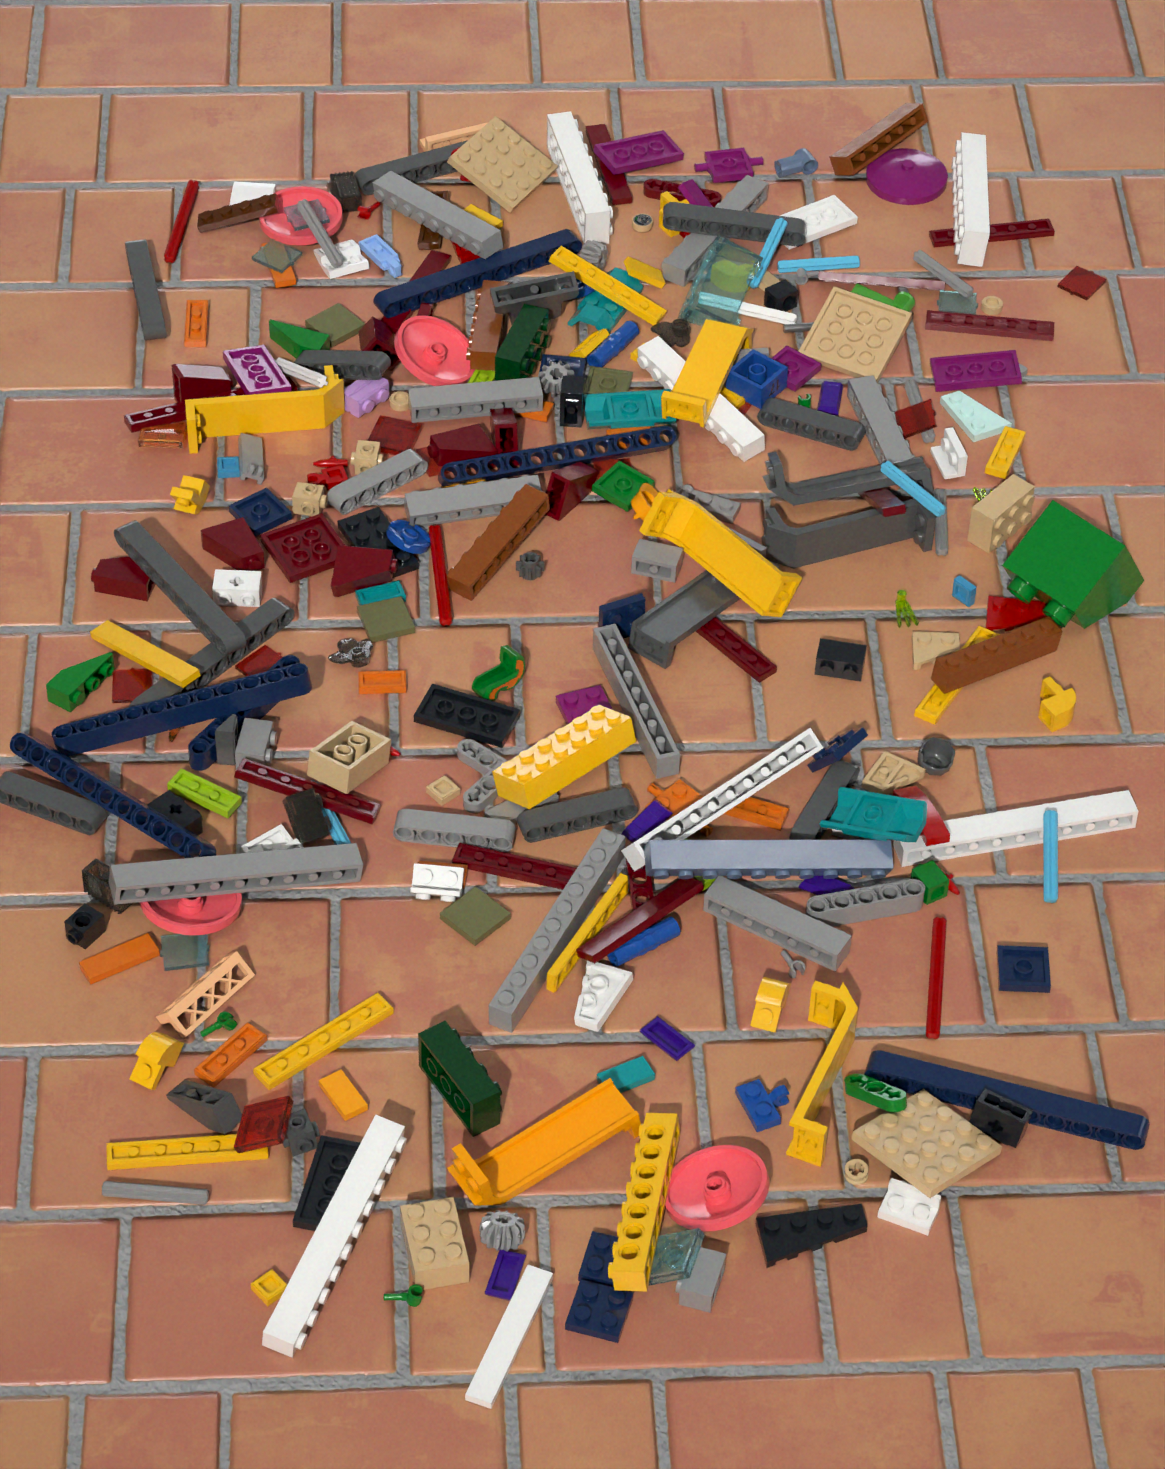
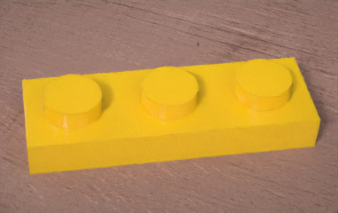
M1007 426L1004 427L985 467V474L1003 479L1007 478L1025 440V431Z

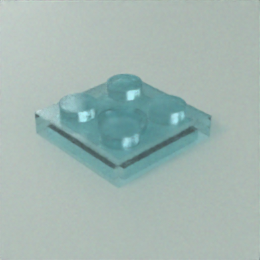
M699 1228L660 1235L658 1237L648 1286L691 1277L705 1236Z

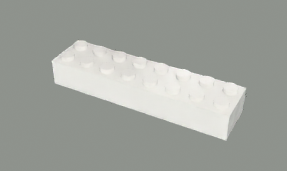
M571 111L547 114V150L552 162L558 166L556 173L582 241L585 243L587 240L602 242V244H609V235H612L610 218H613V210L611 206H608L607 194L603 193L602 181H598V172L596 168H593L592 156H588V147L586 143H583L582 131H578V121L573 118Z
M961 132L960 140H956L955 144L956 157L952 158L951 169H953L952 193H954L952 205H954L953 230H955L953 239L955 243L954 255H957V264L982 267L990 235L986 135Z

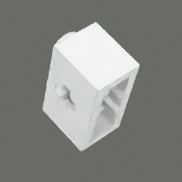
M215 569L212 587L213 601L218 606L260 607L262 572Z

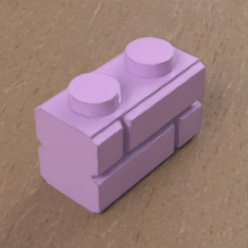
M383 377L379 380H356L344 389L345 411L350 412L357 418L365 413H370L374 406L388 399V380Z

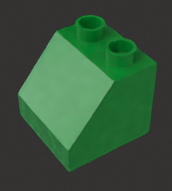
M1054 500L1051 501L1002 565L1012 580L1006 587L1008 591L1026 604H1029L1034 597L1046 603L1047 605L1042 610L1043 613L1064 628L1070 620L1084 629L1126 604L1144 582L1139 569L1124 544Z

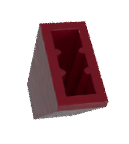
M372 316L358 331L361 351H381L386 353L391 359L388 370L392 371L400 362L394 346L395 337L385 323Z
M186 364L171 365L174 399L177 403L187 399H195L228 391L233 387L231 376L229 374L226 375L222 367Z
M512 408L490 409L491 436L493 445L498 450L497 455L518 451L517 422ZM509 461L510 466H519L517 461Z
M479 424L430 435V445L427 447L430 458H433L438 466H444L451 462L497 455L498 451ZM488 464L487 467L492 469L496 468V465Z
M578 462L552 471L546 490L550 509L545 515L557 521L562 520L592 492V485L596 481L598 470Z
M243 517L201 530L202 548L235 570L257 571L265 568L264 551Z
M338 545L331 581L333 596L340 597L354 593L355 590L391 582L393 573H397L398 559H395L393 550Z
M129 556L100 559L97 567L93 568L91 573V581L94 582L95 592L147 602L156 585Z

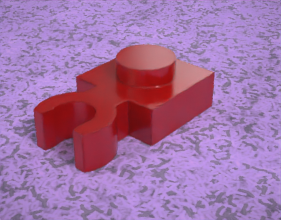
M343 465L321 469V474L310 473L307 475L308 483L326 486L327 491L348 480Z

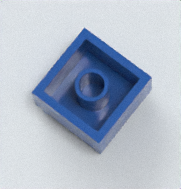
M753 349L732 366L726 379V388L745 398L746 402L761 409L768 398L776 397L787 387L788 367Z

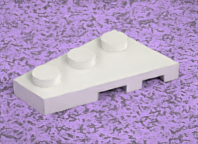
M587 961V970L585 976H583V987L578 998L574 1021L576 1026L598 1032L633 981L632 972L599 962L594 964Z

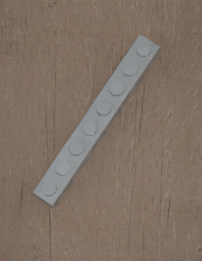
M389 171L372 182L374 197L377 201L384 203L391 209L402 213L417 223L423 224L433 232L439 233L460 247L471 251L473 254L486 259L503 248L501 231L498 228L393 171Z
M746 175L715 207L755 213L767 200L768 183ZM697 233L687 235L683 242L676 246L673 252L663 260L661 268L663 269L664 279L685 287L730 238Z
M616 624L593 628V650L624 714L632 719L635 737L655 778L659 779L679 774L680 753Z

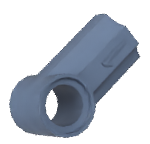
M801 148L793 156L775 161L774 168L779 178L799 172L810 175L818 168V162L808 149Z

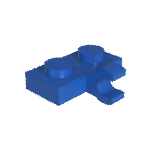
M760 1079L735 1087V1094L756 1132L781 1124V1117L775 1107L784 1106L789 1103L786 1097L789 1095V1092L785 1085L776 1087L770 1094H767Z

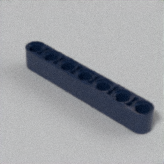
M293 655L284 656L268 671L298 664L300 660ZM279 702L233 713L237 716L238 736H240L244 718L260 720ZM232 714L214 719L188 744L189 764L192 769L197 771L206 770L217 760L215 731Z

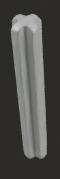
M303 199L299 201L297 208L334 268L341 266L343 259L308 200Z
M922 250L914 252V261L941 281H945L956 292L965 298L973 295V287Z
M907 380L904 388L922 439L925 443H933L935 441V433L915 380Z
M937 488L934 490V497L945 505L946 509L945 514L936 517L935 549L938 556H946L948 554L946 491Z
M105 1181L102 1185V1195L107 1197L201 1205L207 1204L209 1200V1191L207 1189Z

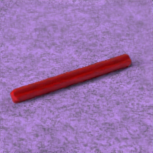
M197 180L188 181L164 253V261L166 263H174L199 189V182Z
M431 525L429 527L439 622L442 626H449L452 624V614L442 532L439 525Z
M935 917L932 926L926 1037L928 1039H938L940 1036L947 920L944 917Z

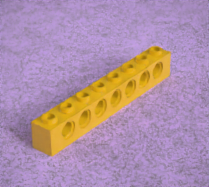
M646 1113L644 1123H641L639 1126L640 1143L635 1144L636 1161L631 1162L630 1167L632 1179L631 1182L628 1181L626 1184L627 1201L622 1202L621 1209L623 1219L617 1224L618 1242L613 1243L612 1249L614 1260L609 1262L608 1278L613 1280L614 1290L647 1292L681 1133L678 1114Z

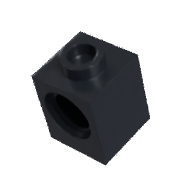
M786 279L765 288L764 305L766 307L785 312L797 307L798 290Z
M85 903L64 921L66 938L72 944H77L85 950L106 931L104 914Z

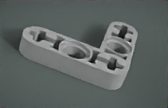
M464 739L457 745L458 759L484 776L463 794V807L467 812L478 813L498 797L496 788L487 790L483 787L488 784L495 786L492 771L508 760L472 739ZM487 759L491 760L493 763L489 765H484L480 762L482 760Z

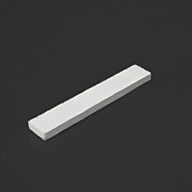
M527 1265L465 1394L466 1401L492 1409L553 1280L552 1272Z

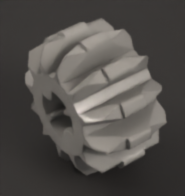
M587 240L582 245L579 257L603 271L608 259V250L602 242Z
M559 360L557 364L550 361L549 366L543 365L542 371L538 373V377L544 394L551 392L552 398L556 394L560 395L562 377L575 376L574 371L570 370L569 364L562 366V361Z
M496 1210L495 1213L487 1212L480 1222L481 1242L486 1244L487 1248H495L497 1251L505 1250L508 1252L509 1249H518V1246L523 1244V1239L525 1238L524 1219L518 1217L517 1213H509L508 1210L505 1212Z

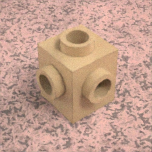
M358 440L356 452L351 453V465L355 466V475L384 461V455L381 454L380 442Z
M297 482L292 496L293 514L315 516L321 513L322 508L326 509L328 496L324 495V486Z

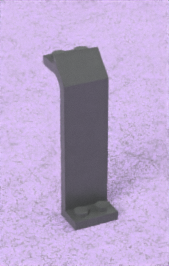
M776 451L767 453L768 461H765V467L769 475L762 476L770 491L793 506L897 485L881 472V465L794 483L787 482L784 478L782 463ZM922 456L892 462L934 496L930 469L926 467Z
M910 499L903 501L906 508L905 514L883 517L876 509H871L805 527L793 528L787 526L775 507L766 509L765 519H763L764 536H762L761 540L762 545L767 548L765 558L768 561L793 569L911 538L914 539V542L920 546L923 552L932 550L936 516L917 500Z
M729 528L765 557L767 550L765 546ZM706 570L633 621L628 648L666 669L671 665L674 646L741 598Z

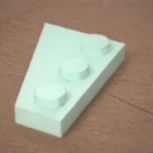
M961 391L940 397V404L973 443L1001 434L1005 426H1012V423Z

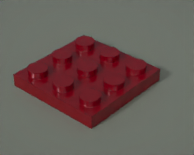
M322 513L260 534L261 543L290 583L334 568L338 545L345 546Z

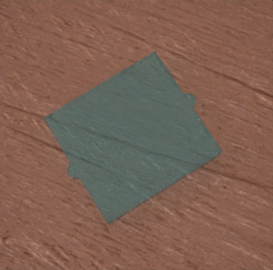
M319 200L308 201L321 224L329 223L330 219L326 214V208L322 207ZM298 204L284 207L287 222L291 223L295 231L309 228L297 208Z
M272 239L264 247H260V250L252 256V260L283 273L288 267L294 265V262L302 256V252Z
M940 290L939 300H937L938 311L976 315V309L978 308V303H976L977 293H973L972 296L965 298L956 291Z
M174 934L160 936L162 946L160 956L163 957L164 971L209 966L208 951L210 949L209 945H206L205 935Z

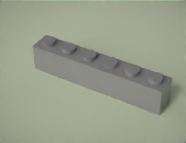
M874 376L848 379L847 397L859 422L866 430L865 435L879 465L886 461L892 463L916 458L914 454H911L909 443L907 440H904L902 428L897 425L895 414L889 409L888 399L884 398L880 383L877 384Z
M539 377L410 388L408 389V405L412 423L490 416V409L512 408L514 414L543 411V393Z
M523 475L518 478H502L497 481H480L476 484H459L454 487H437L427 491L405 493L404 508L407 521L413 527L415 525L423 527L498 516L501 509L509 504L514 494L521 490L525 484L542 491L538 475Z
M718 876L704 894L703 911L835 972L850 952L851 935L827 925L821 920L803 914L799 910L790 908L775 899L766 897L753 889L742 886L731 879Z

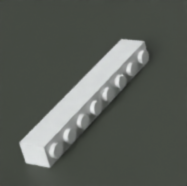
M657 336L637 348V362L642 369H646L655 381L663 385L664 389H671L672 391L686 361ZM719 394L704 427L716 435L719 442L724 443L734 456H738L745 462L765 450V435L725 397Z

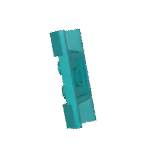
M615 267L607 273L639 294L643 291V285L640 281L628 275L627 271ZM594 290L586 295L577 306V311L568 321V326L572 327L578 321L595 326L597 330L607 329L610 334L627 312V309Z
M671 389L584 394V412L587 429L609 427L614 429L675 424L677 418L668 416L666 419L662 418L661 396L664 390L671 392Z
M840 787L838 790V806L830 820H821L819 824L821 827L841 830L843 834L880 841L891 839L902 842H916L926 825L927 803L921 800Z

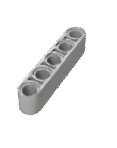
M413 449L405 450L331 488L327 493L328 502L341 514H348L421 477L427 471L428 463Z
M401 809L397 812L393 836L403 842L456 848L459 843L508 852L513 846L516 827L513 822L505 819Z
M908 879L813 896L807 901L806 915L834 927L917 912L923 906L925 885L920 880Z

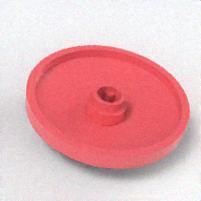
M307 186L290 187L275 192L279 198L278 213L259 217L260 227L269 238L283 244L295 246L318 243L297 208L299 201L303 199L308 200L329 237L339 230L343 220L342 206L335 196L325 190Z
M414 316L405 320L396 332L394 346L397 356L404 367L419 380L432 386L465 384L470 380L475 369H470V360H466L469 340L450 323L432 316Z
M233 893L140 902V906L145 916L164 930L182 935H206L218 932L236 920L241 909L242 894Z
M734 1145L712 1146L692 1153L673 1168L665 1204L667 1213L678 1225L693 1231H717L739 1224L755 1213L767 1197L770 1180L765 1164L753 1151Z

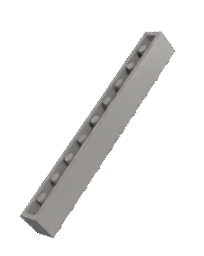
M604 828L601 830L490 1002V1025L510 1033L514 1031L546 981L547 972L569 944L624 858L621 850L625 848V836Z
M357 843L110 865L109 886L115 905L360 882L363 862Z

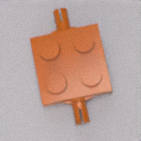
M681 779L665 790L659 788L655 783H651L647 788V791L654 795L656 800L673 813L667 820L703 798L702 795ZM653 799L650 803H648V804L645 806V809H646L655 799ZM705 825L699 831L707 837L712 833L713 828Z

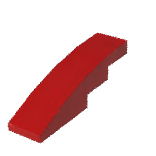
M917 786L893 790L894 796L926 801V825L920 834L926 846L950 842V833L931 801Z

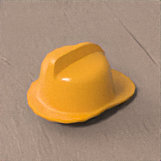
M648 483L642 484L639 492L631 500V506L635 511L633 514L634 520L638 518L642 521L644 520L658 494V491Z

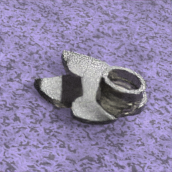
M676 319L672 323L661 322L651 327V331L660 335L659 337L670 347L675 344L678 347H684L690 342L689 334L691 333V327L685 319Z
M352 638L341 639L337 643L339 651L329 655L328 659L336 664L350 662L353 667H364L370 662V651L373 649V642L369 639H363L359 642Z

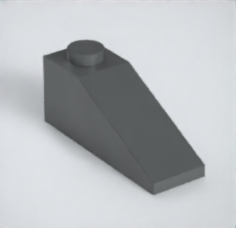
M184 1080L166 1094L168 1100L209 1130L226 1134L234 1130L236 1125L244 1119L230 1092Z

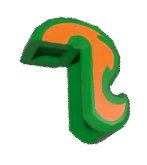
M509 645L501 646L499 657L501 663L476 676L473 680L472 690L481 698L490 701L496 700L499 691L510 690L521 680L525 670V658Z

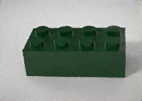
M528 304L523 305L495 355V381L529 378L531 374L534 375L537 362L542 360L544 349L549 347L551 336L548 335L551 326V319L548 318L549 309Z
M443 1021L418 1033L419 1067L470 1134L475 1137L499 1125L500 1112H502L500 1104L502 1090L496 1081L493 1082L490 1079L485 1066L476 1061L471 1048L463 1044L457 1030L451 1028L446 1021Z

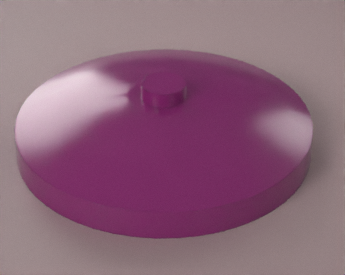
M899 148L888 150L868 164L866 169V182L870 190L878 197L896 204L918 205L933 201L945 191L947 186L948 173L944 164L935 156L916 149Z

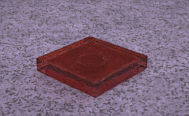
M380 415L367 441L380 442L382 453L397 455L405 450L413 449L422 431V424Z
M285 1096L244 1106L234 1149L238 1153L283 1144L294 1102L292 1098Z

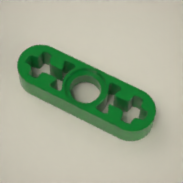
M851 1074L844 1079L845 1093L849 1096L889 1112H900L907 1108L906 1092L864 1074Z

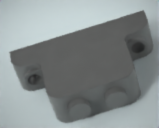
M574 271L490 288V295L495 312L498 314L508 313L511 325H513L524 304L549 309V319L559 317L561 315L562 302L576 298L579 295V288Z

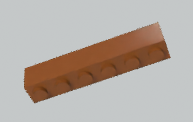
M923 103L903 104L831 155L829 158L835 175L856 174L929 122Z
M483 280L482 288H478L473 323L471 324V335H469V347H467L466 360H470V369L495 371V355L501 345L506 313L498 314L495 312L490 288L509 285V282Z
M525 484L521 490H518L509 504L501 509L497 518L489 523L486 531L476 538L474 545L468 552L463 553L456 566L449 570L447 574L449 590L472 601L550 509L548 494L528 484Z
M1049 616L937 658L931 679L946 694L1057 651L1063 631Z

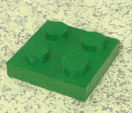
M618 461L592 485V492L628 512L632 508L631 500L639 492L641 485L648 483L654 487L655 481Z

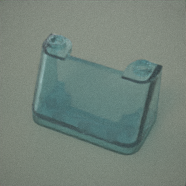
M718 235L707 249L678 318L703 326L706 319L739 325L741 319L738 318V311L754 277L758 278L762 272L763 266H761L763 257Z

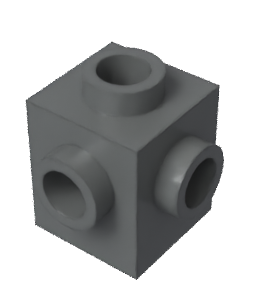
M305 1109L280 1117L283 1132L279 1133L284 1148H290L293 1157L317 1149L316 1137L320 1136L316 1121L310 1122Z

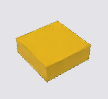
M273 1269L250 1284L251 1290L267 1306L280 1299L288 1285Z

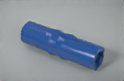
M629 320L614 333L610 334L587 357L589 366H605L639 335L638 326Z
M668 917L648 927L608 954V960L614 967H618L678 937L681 931L677 921L673 917Z

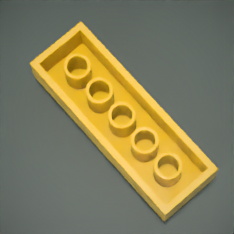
M601 705L592 707L587 713L576 717L571 723L557 729L555 733L539 740L534 746L520 752L518 756L502 763L500 767L493 770L492 773L498 796L527 809L533 808L634 744L636 738L631 717Z

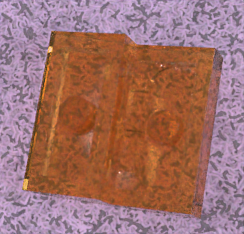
M175 422L141 428L138 439L139 447L183 449L184 441L187 439V422Z

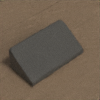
M232 714L215 731L217 763L221 765L236 764L235 750L239 736L237 716L235 714Z

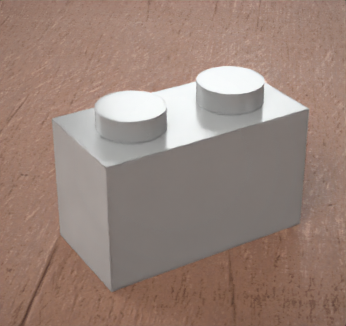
M639 539L632 555L631 573L675 583L683 565V548Z
M244 718L235 750L236 769L243 758L263 765L271 763L273 755L271 747L277 743V731H274L273 721Z
M694 1246L692 1255H686L683 1271H686L684 1277L679 1276L675 1292L679 1293V1305L711 1313L725 1271L726 1253Z

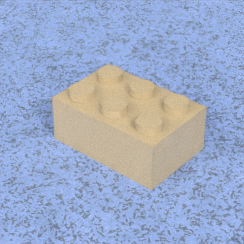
M1014 474L1007 478L972 507L967 541L987 553L992 552L996 547L999 548L1008 537L1015 535L1020 527L1030 522L1032 518V504L1035 499V486Z
M351 721L309 751L307 775L348 794L389 763L391 739Z
M454 1197L400 1206V1225L414 1285H420L423 1290L469 1282V1260Z

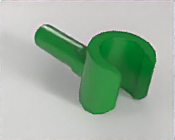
M806 394V399H802L799 395L798 405L811 408V395Z
M221 1012L217 1017V1022L200 1031L202 1037H205L222 1027L231 1031L235 1029L237 1022L233 1020L234 1016L229 1012Z
M412 1285L409 1287L408 1293L384 1294V1300H402L412 1307H417L422 1300L420 1295L423 1288L420 1285Z

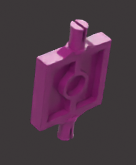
M745 148L707 151L704 153L706 163H695L694 170L695 172L707 171L713 183L741 181L746 175L753 177L752 166L763 165L762 156L751 158L746 154Z

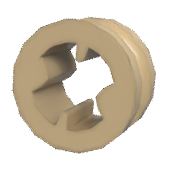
M860 1159L848 1161L845 1165V1179L853 1185L864 1184L868 1179V1165ZM855 1169L860 1170L857 1176L852 1175Z

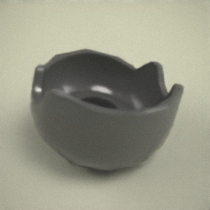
M929 738L922 743L919 749L918 764L926 769V773L942 776L952 767L955 750L949 742L942 738Z

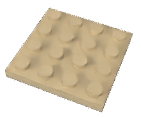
M496 116L454 152L447 161L448 164L510 213L555 173L558 168L554 162Z
M834 286L798 352L818 361L822 366L856 378L873 375L878 383L912 319V313Z
M925 1089L907 1099V1108L900 1112H884L854 1130L851 1138L929 1198L1000 1155L1002 1149L1000 1144Z

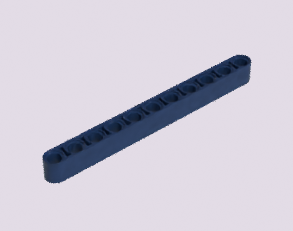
M564 229L495 252L486 259L478 258L380 291L375 295L373 303L386 318H391L408 312L409 309L411 311L419 309L421 303L434 304L481 288L483 280L501 281L551 264L549 262L550 256L560 246L565 247L574 254H578L582 249V242L569 229Z
M661 426L451 462L441 468L438 481L443 487L479 480L491 481L560 469L578 462L590 464L665 451L674 443L676 433L669 426ZM660 435H666L669 438V442H663L660 439ZM638 438H644L648 446H642ZM617 442L625 443L627 449H620L617 446ZM595 446H603L605 453L597 452ZM574 449L582 450L584 457L576 456ZM552 453H559L562 456V460H555ZM531 457H538L541 460V464H534L531 461ZM509 461H517L519 468L511 467ZM495 464L498 468V471H490L487 465ZM466 468H473L476 471V475H468ZM444 472H452L455 478L452 480L447 479L444 476Z
M293 664L63 724L54 728L51 735L56 750L69 757L302 696L312 690V682L308 667L305 664Z
M17 733L11 738L10 749L14 754L184 858L216 856L215 847L208 841L40 739L23 733Z
M880 1050L871 1053L864 1073L866 1076L894 1086L906 1093L914 1095L925 1089L941 1102L974 1110L976 1101L986 1088L1032 1110L1033 1114L1029 1124L1133 1150H1139L1145 1146L1150 1126L1149 1120L1139 1114Z

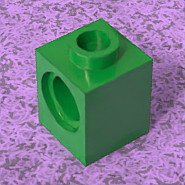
M933 860L925 864H919L912 869L911 879L920 880L925 885L923 902L926 905L947 896L949 879Z

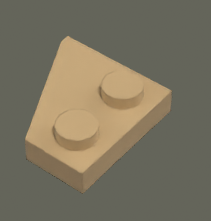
M912 631L913 670L921 669V664L932 662V664H935L937 658L960 650L959 633Z
M884 751L862 780L861 788L870 792L888 795L895 789L903 788L924 778L926 769Z

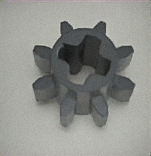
M527 552L520 555V561H516V571H519V577H523L525 580H535L541 577V572L544 571V562L541 561L540 555L534 552Z

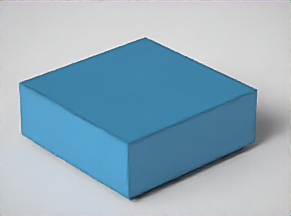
M239 456L217 458L218 478L240 477Z
M959 575L954 579L952 596L970 607L975 602L977 587Z

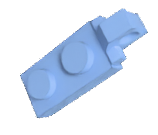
M377 234L359 241L360 249L378 267L384 271L388 270L389 274L394 278L402 275V265L398 254Z

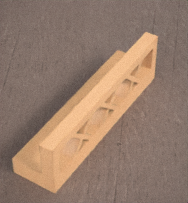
M487 123L420 139V146L426 152L467 141Z
M237 951L229 953L222 957L160 1012L156 1018L162 1025L170 1022L178 1034L185 1038L255 974ZM236 964L245 975L240 980L232 979V968ZM216 982L225 983L224 995H214ZM198 998H208V1009L206 1011L197 1010ZM182 1013L191 1014L190 1025L186 1029L177 1019Z

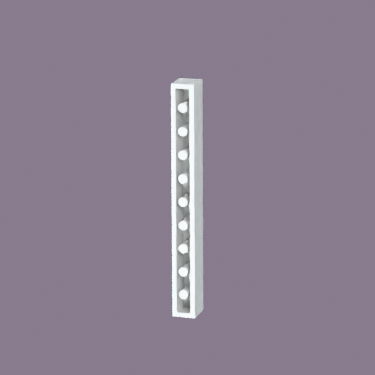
M807 729L621 850V852L635 872L645 865L644 846L649 840L686 839L823 749V746L812 729Z
M1129 790L950 819L943 821L950 833V842L926 846L922 837L919 836L916 842L894 840L893 846L901 866L905 867L927 863L932 860L940 861L1043 843V815L1047 810H1054L1058 813V841L1135 828L1139 811Z
M378 1115L374 1116L263 1331L262 1346L293 1358L297 1349L301 1350L307 1339L305 1332L308 1326L313 1327L319 1315L317 1309L320 1304L324 1305L330 1294L328 1287L331 1281L336 1282L342 1268L339 1266L343 1259L347 1260L353 1247L351 1242L353 1238H359L364 1223H361L364 1216H370L375 1204L373 1199L375 1195H380L384 1188L385 1180L383 1179L386 1173L391 1174L394 1169L396 1153H402L407 1141V1138L404 1137L405 1126Z

